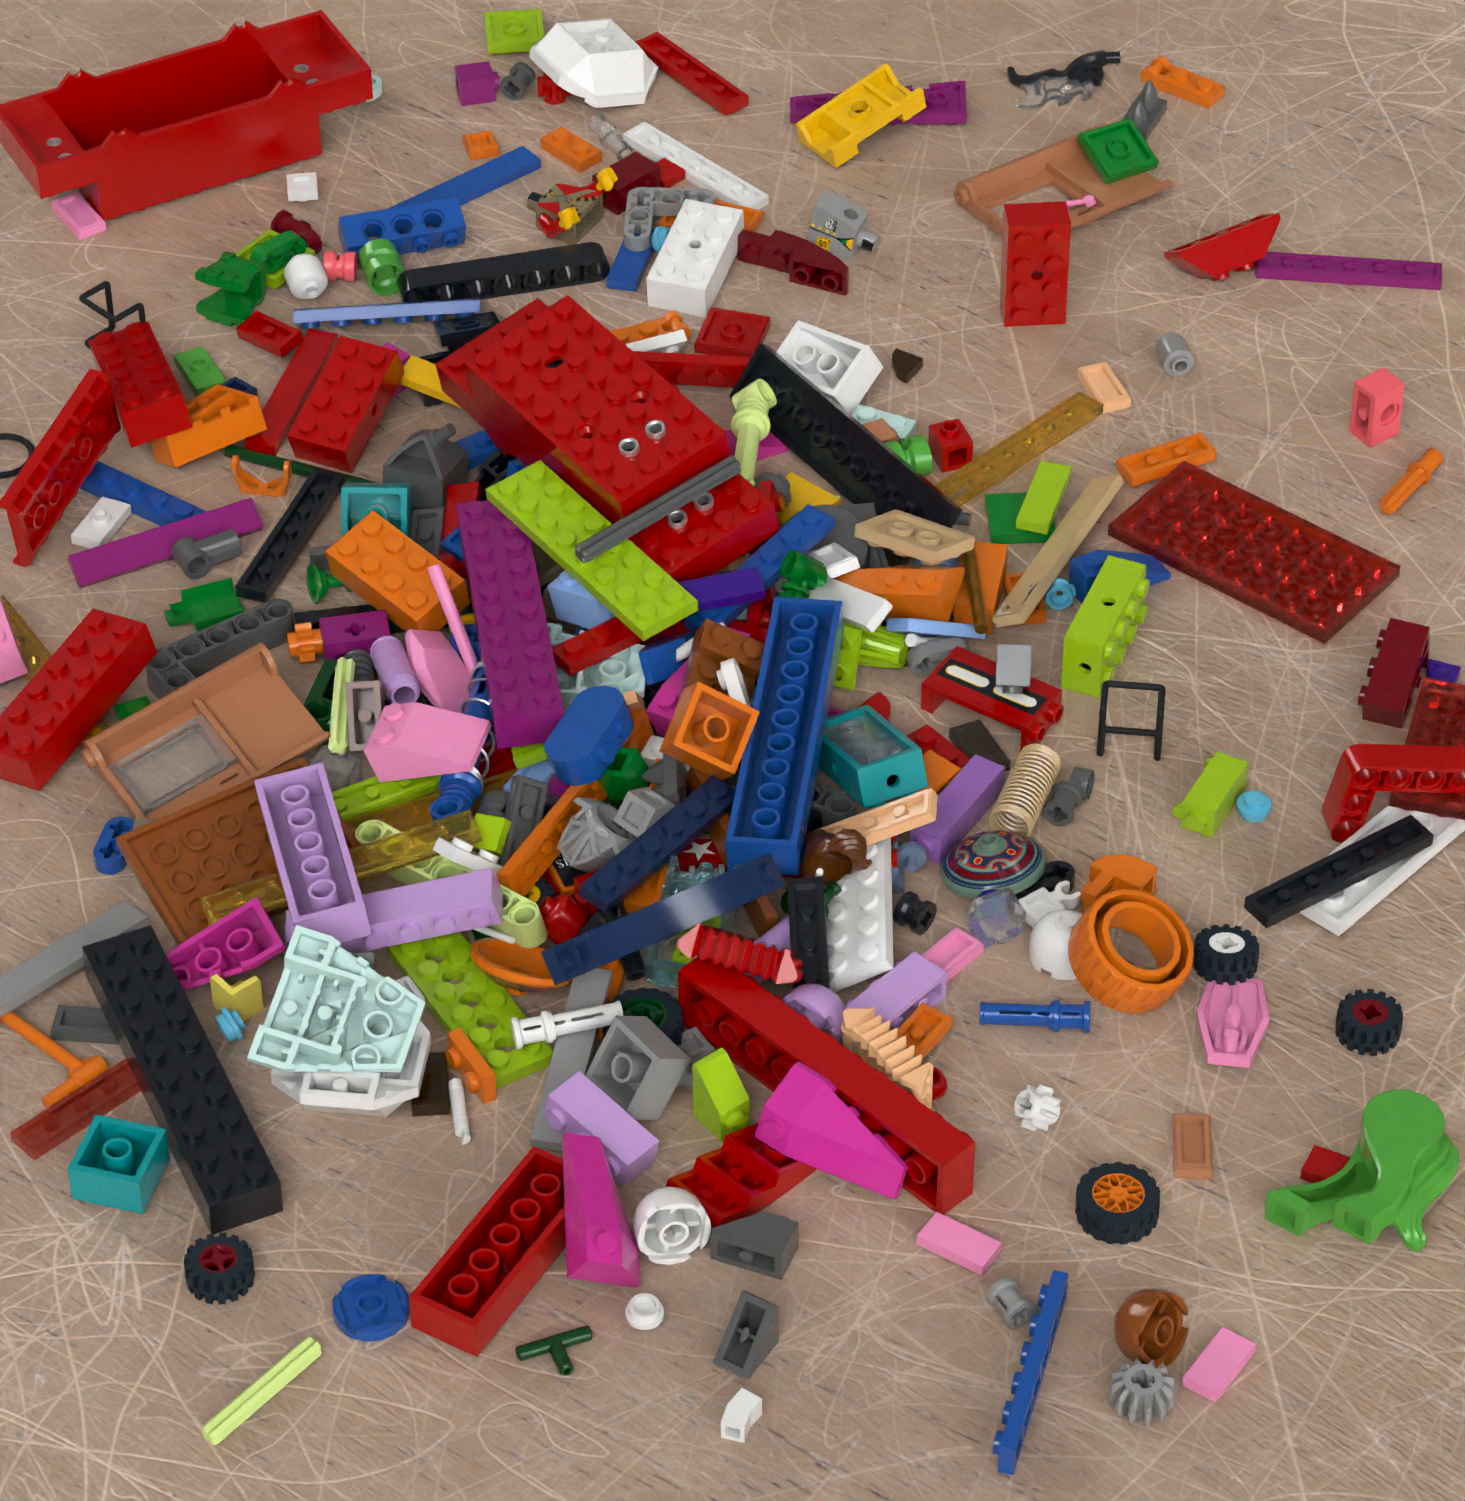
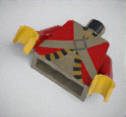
M607 167L601 170L596 176L598 180L593 181L586 187L558 183L545 195L532 192L527 200V208L536 211V227L538 230L542 231L549 239L556 238L568 245L577 244L603 218V193L610 191L614 182L618 179L613 169Z

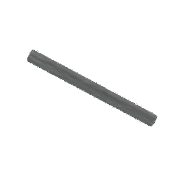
M734 456L726 457L575 546L576 557L582 563L589 562L737 475L741 471L740 462Z

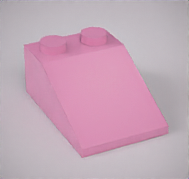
M418 702L393 703L384 706L365 746L364 753L379 782L469 772L474 768L492 725L486 719Z

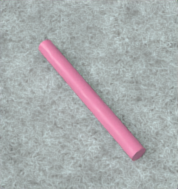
M436 564L428 567L427 570L470 676L478 660L441 566Z

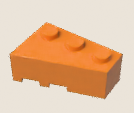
M216 384L186 403L193 428L151 441L150 444L157 462L176 468L265 431L267 427L256 395Z

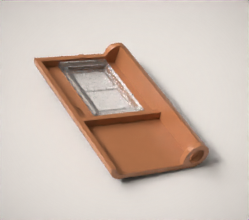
M260 642L82 743L84 750L80 751V754L90 770L95 767L134 820L136 815L157 820L285 765L329 740L331 734L321 728L279 676L272 655L266 646Z

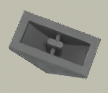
M742 1290L713 1363L749 1379L778 1343V1306Z

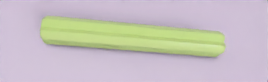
M344 657L339 658L335 666L330 722L331 736L329 737L328 749L331 753L337 752L340 755L346 753L349 744L345 682H354L355 662L352 659L346 660Z
M306 1337L202 1426L203 1438L211 1445L219 1444L322 1354L320 1343L312 1337Z

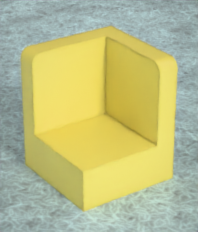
M218 974L210 977L213 1007L218 1012L226 1007L229 1013L236 1010L242 1021L264 1009L261 980L257 976H253L246 981L239 980L232 985L225 982Z

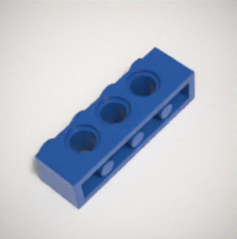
M458 196L339 217L338 235L343 253L345 254L347 251L357 252L358 263L361 248L366 243L374 240L368 237H377V239L381 238L391 241L400 255L411 252L423 253L429 249L439 247H455L465 243L466 224ZM429 226H434V227H436V228H435V229H431V228H428V227H429Z

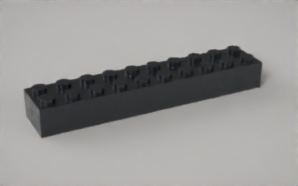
M149 925L83 946L86 978L159 1128L166 1129L168 1147L210 1233L214 1235L282 1212L281 1182L152 926Z

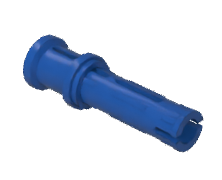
M1060 1000L1050 1001V1005L980 1002V1025L1049 1026V1030H1053V1032H1059L1060 1029H1082L1084 1033H1090L1091 1001H1085L1083 1004H1061Z

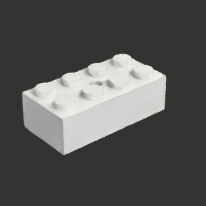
M685 199L646 278L648 306L707 317L738 252V235L744 229L743 210Z

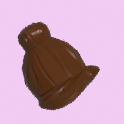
M814 829L805 837L800 865L802 877H815L816 870L821 868L823 869L824 884H827L831 881H839L846 875H851L855 870L867 869L872 864V861L866 859V839L855 829H843L837 834L827 833L826 830Z

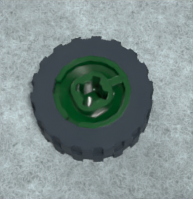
M645 987L636 990L624 991L625 993L616 995L611 1002L607 1003H614L620 1000L624 1016H647L673 1043L678 1046L682 1045V1032H684L681 1005H678V1000L675 997H671L670 993L659 991L656 988L645 989ZM610 1026L603 1027L604 1037Z

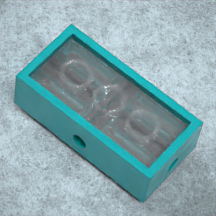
M868 704L828 717L818 768L864 808L878 807L883 805L886 800L898 796L907 797L915 794L919 789L928 787L921 748Z

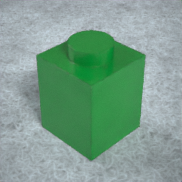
M620 748L613 762L598 781L611 800H624L628 791L647 787L649 782L643 780L641 775L649 767L636 748Z

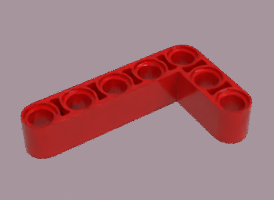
M1354 744L1345 749L1340 757L1321 810L1332 839L1343 843L1363 827L1376 791L1465 793V746Z

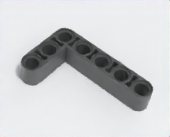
M284 599L270 600L157 649V654L146 666L150 691L159 700L260 642L268 650L286 643V633L295 632L293 606ZM193 727L187 731L201 732L202 730L199 727Z

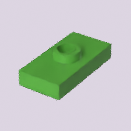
M203 346L173 355L174 364L196 396L216 384L222 385L226 382Z

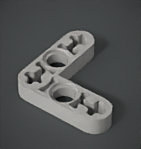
M638 187L632 189L627 195L623 230L624 246L628 250L635 252L647 250L651 245L654 216H677L685 199L715 204L714 193L703 188ZM667 201H676L675 203H667ZM643 218L644 220H633V219ZM635 233H641L640 236H635Z

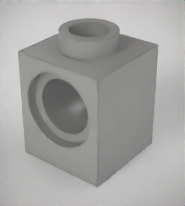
M649 787L630 790L627 792L614 822L636 837H639L672 810L675 804Z

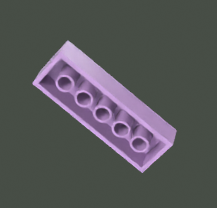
M323 762L254 780L294 930L296 925L330 935L341 943L372 935L365 904Z

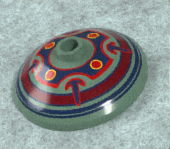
M1005 830L987 831L969 836L954 845L941 861L940 874L942 882L947 889L965 898L977 899L981 892L988 889L1000 890L1011 896L1026 890L1040 879L1046 868V858L1041 845L1024 834Z

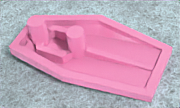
M409 629L405 634L408 660L420 690L435 707L462 713L461 705L470 695L467 691L470 676L462 659L441 632Z
M1246 978V982L1240 983L1235 981V985H1229L1228 982H1223V985L1216 984V980L1208 981L1196 1011V1019L1207 1064L1250 1068L1270 1021L1263 980Z

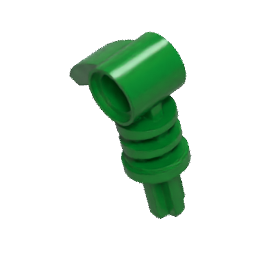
M796 550L789 551L780 567V576L788 580V582H782L781 589L785 592L779 593L778 597L808 599L811 594L808 590H814L817 586L822 587L827 581V571L824 563Z

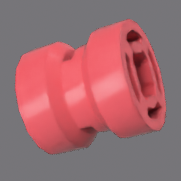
M325 251L323 267L328 281H335L337 278H340L346 282H356L358 272L357 252L347 251L345 254L338 255L336 251Z

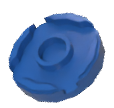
M380 1274L361 1275L348 1280L341 1286L342 1290L337 1295L335 1294L332 1300L333 1318L339 1330L352 1339L364 1342L381 1341L395 1335L405 1326L410 1316L409 1295L403 1285L396 1280L395 1283L386 1279V1276Z

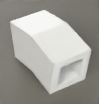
M741 1388L726 1406L721 1420V1438L745 1443L750 1427L762 1415V1398Z

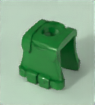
M225 251L215 263L208 267H200L195 272V279L221 288L196 304L197 313L206 316L210 321L216 323L220 321V324L233 326L234 324L239 326L250 317L253 309L264 300L266 282L265 265L263 262L254 259L247 260L237 257L234 253Z

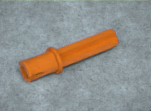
M1427 449L1417 462H1412L1404 476L1383 496L1378 504L1382 508L1381 512L1383 514L1393 515L1421 485H1425L1430 481L1431 474L1444 461L1443 455L1437 449Z

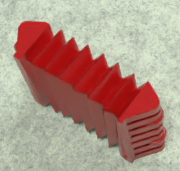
M696 923L692 930L681 936L677 941L678 949L689 959L699 956L701 962L710 959L713 966L722 963L725 969L734 966L738 973H746L748 971L752 977L760 974L763 981L771 977L775 984L778 985L786 983L796 984L803 978V972L800 968L802 960L796 957V950L785 947L777 950L774 944L770 947H767L765 941L757 944L755 938L745 939L741 934L734 935L731 931H723L721 928H715L705 923Z

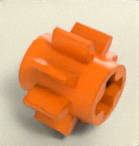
M311 622L295 624V632L286 633L290 658L299 657V664L315 662V654L324 653L320 628L312 629Z

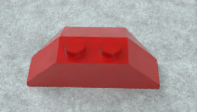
M1279 213L1261 214L1163 253L1167 260L1198 278L1211 277L1212 281L1222 280L1229 277V271L1236 269L1239 272L1253 268V262L1265 257L1281 217Z

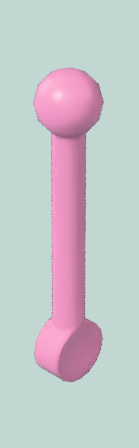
M1087 195L1083 199L1069 200L1066 203L1067 207L1078 205L1092 207L1095 205L1096 200L1093 195Z

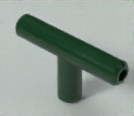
M586 1325L516 1346L515 1352L520 1361L550 1353L559 1374L566 1376L573 1371L574 1366L565 1348L590 1341L593 1335L591 1328Z

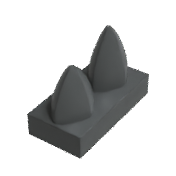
M1151 80L1145 83L1141 93L1122 119L1131 118L1145 141L1167 109V100L1157 97L1156 88Z
M664 753L663 760L653 764L641 775L643 780L659 784L651 789L675 804V806L687 797V769L685 764Z

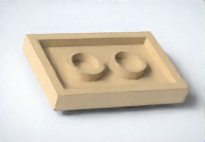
M897 509L855 524L854 535L856 538L867 541V544L872 547H885L893 550L895 555L919 559L921 564L927 566H937L942 561L957 558L960 554L974 549L975 536Z

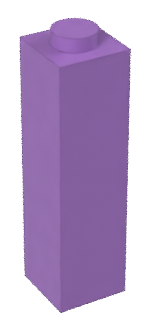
M975 754L938 795L936 821L910 830V840L925 848L927 860L940 865L946 853L969 833L996 802L1004 787V766Z

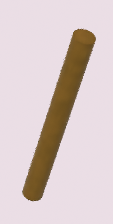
M974 546V549L962 554L975 632L984 634L988 631V624Z

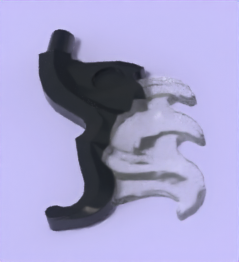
M1105 50L1090 52L1076 58L1063 70L1051 68L1024 76L1016 74L1014 67H1008L1007 76L1010 83L1021 87L1028 96L1025 100H1016L1015 105L1023 109H1037L1044 106L1047 102L1057 99L1059 100L1058 106L1060 107L1071 102L1078 94H1082V101L1089 100L1094 94V85L1100 86L1103 81V65L1120 63V51L1105 52Z

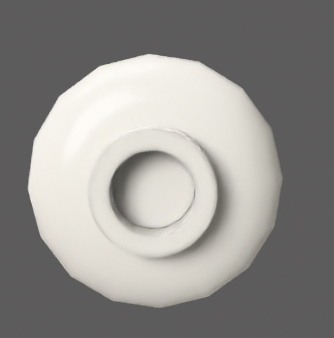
M298 254L292 257L285 266L284 276L290 292L296 298L313 299L322 294L328 284L327 274L322 262L316 256Z

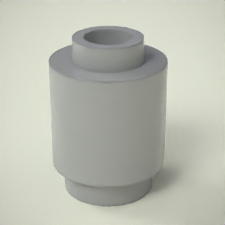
M1174 332L1165 333L1159 338L1156 352L1165 371L1172 376H1182L1188 373L1194 365V356L1185 339Z

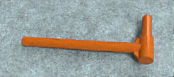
M13 1011L0 1018V1021L69 1069L67 1080L41 1098L46 1109H53L75 1092H81L108 1072V1066L102 1057L95 1055L83 1060L79 1059Z

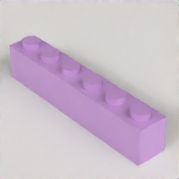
M488 868L363 894L362 897L372 935L343 942L341 947L349 953H360L501 924L503 890L493 869ZM286 910L284 943L288 948L294 927L289 910Z

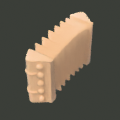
M873 1007L870 1009H845L841 1025L842 1045L851 1052L860 1055L867 1064L878 1072L886 1074L892 1082L903 1090L911 1092L918 1101L932 1110L933 1065L930 1062L922 1064V1054L914 1057L915 1045L906 1048V1036L898 1038V1028L890 1031V1021L882 1024V1015L875 1017V1009Z

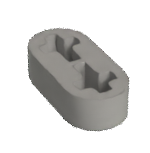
M952 637L925 642L912 647L907 653L906 660L915 676L927 677L956 646L968 651L970 649L963 638Z

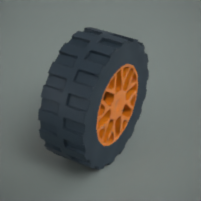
M1115 1162L1113 1164L1103 1163L1099 1167L1089 1169V1172L1081 1177L1080 1183L1077 1185L1075 1214H1077L1076 1220L1078 1224H1081L1086 1234L1089 1233L1094 1239L1105 1241L1107 1244L1120 1243V1245H1125L1129 1242L1140 1241L1142 1237H1147L1151 1234L1152 1228H1155L1158 1222L1160 1189L1156 1186L1157 1181L1154 1177H1150L1147 1171L1141 1170L1136 1165L1130 1163L1129 1165L1122 1164V1162Z

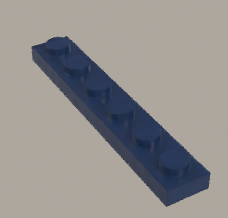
M713 775L582 883L578 895L607 914L732 809L736 790Z

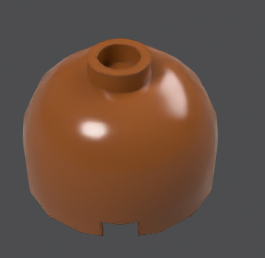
M1144 1289L1127 1297L1117 1311L1114 1320L1115 1340L1125 1357L1132 1361H1135L1137 1358L1141 1364H1148L1153 1360L1156 1368L1162 1362L1167 1366L1173 1363L1181 1352L1188 1333V1328L1182 1327V1314L1188 1316V1309L1183 1299L1175 1293L1159 1289Z

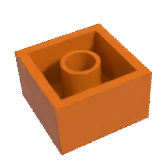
M698 681L684 688L659 751L711 777L715 775L720 780H724L735 775L760 711Z

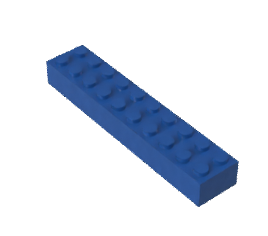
M774 597L752 707L760 711L742 756L725 840L728 871L771 853L782 875H799L844 632L842 601Z

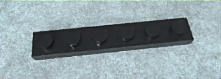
M316 467L313 469L236 584L237 597L262 603L269 601L340 493L341 487L345 483L344 474Z
M1409 815L1245 897L1244 908L1267 929L1431 846L1434 834L1416 818Z

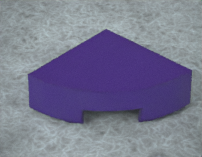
M1428 659L1426 678L1435 690L1451 697L1459 679L1461 667Z

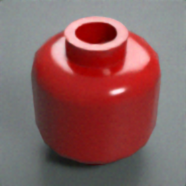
M559 894L554 898L547 896L538 906L548 931L547 938L555 945L577 937L582 927L588 921L589 915L586 909L567 894Z

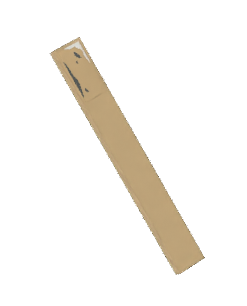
M1120 473L1091 479L993 615L992 620L996 628L1025 623L1122 487L1124 482Z

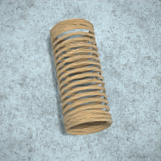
M1029 744L1023 747L988 817V825L991 831L1000 829L1008 831L998 823V819L1002 825L1011 830L1023 832L1021 834L1028 837L1031 835L1041 810L1062 769L1060 757L1054 750L1041 744ZM1028 754L1042 755L1043 757L1049 759V760L1053 763L1054 767H1053L1047 760H1045V759H1043V758H1041V757L1033 756V755L1026 756V755H1028ZM1026 758L1040 759V760H1042L1043 762L1047 763V764L1051 767V769H1050L1047 765H1045V764H1043V763H1041V762H1039V761L1031 760V759H1026ZM1024 762H1034V763H1038V764L1044 766V767L1050 772V774H1049L1045 769L1039 767L1038 765H1034V764H1030V763H1024ZM1027 766L1036 767L1042 770L1046 775H1044L1036 769L1028 768ZM1026 779H1030V780L1036 782L1037 784H1034V783H1032V782H1030V781H1028V780H1026ZM1024 783H1028V784L1034 786L1035 788H1032V787H1030V786H1028V785H1026V784H1024ZM1023 787H1026V788L1032 790L1033 792H1030V791L1024 789ZM1021 791H1024V792H1026V793H1028V794H1030V795H1032V796H1028V795L1022 793ZM1019 795H1022V796H1024V797H1026V798H1028V799H1030V800H1026V799L1020 797ZM1017 799H1020V800H1022V801H1024V802H1026V803H1028V804L1022 803V802H1020V801L1017 800ZM1015 803H1018V804H1020V805H1022V806H1024V807H1026V808L1020 807V806H1018V805L1015 804ZM1005 811H1007L1008 813H1010L1011 815H1013V816H1015V817H1017V818L1023 819L1024 821H1020V820H1017V819L1012 818V817L1009 816ZM1001 812H1003L1004 815H1005L1006 817H1008L1009 819H1011V820H1013V821H1015V822H1018V823L1026 824V825H1018V824H1015V823L1010 822L1009 820H1007V819L1002 815ZM999 815H1000V816L1003 818V820L1006 821L1007 823H1009V824H1011V825H1013V826L1020 827V828H1025V829H1016V828H1013V827L1008 826L1007 824H1005V823L1000 819Z

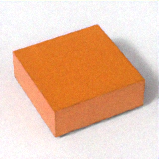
M491 130L462 135L463 145L470 160L499 155V146Z

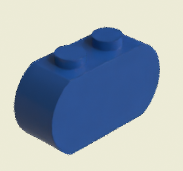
M595 686L577 694L544 743L546 755L557 778L561 782L572 786L592 783L601 778L608 766L613 762L615 755L625 740L631 735L634 728L633 718L622 693L614 687Z

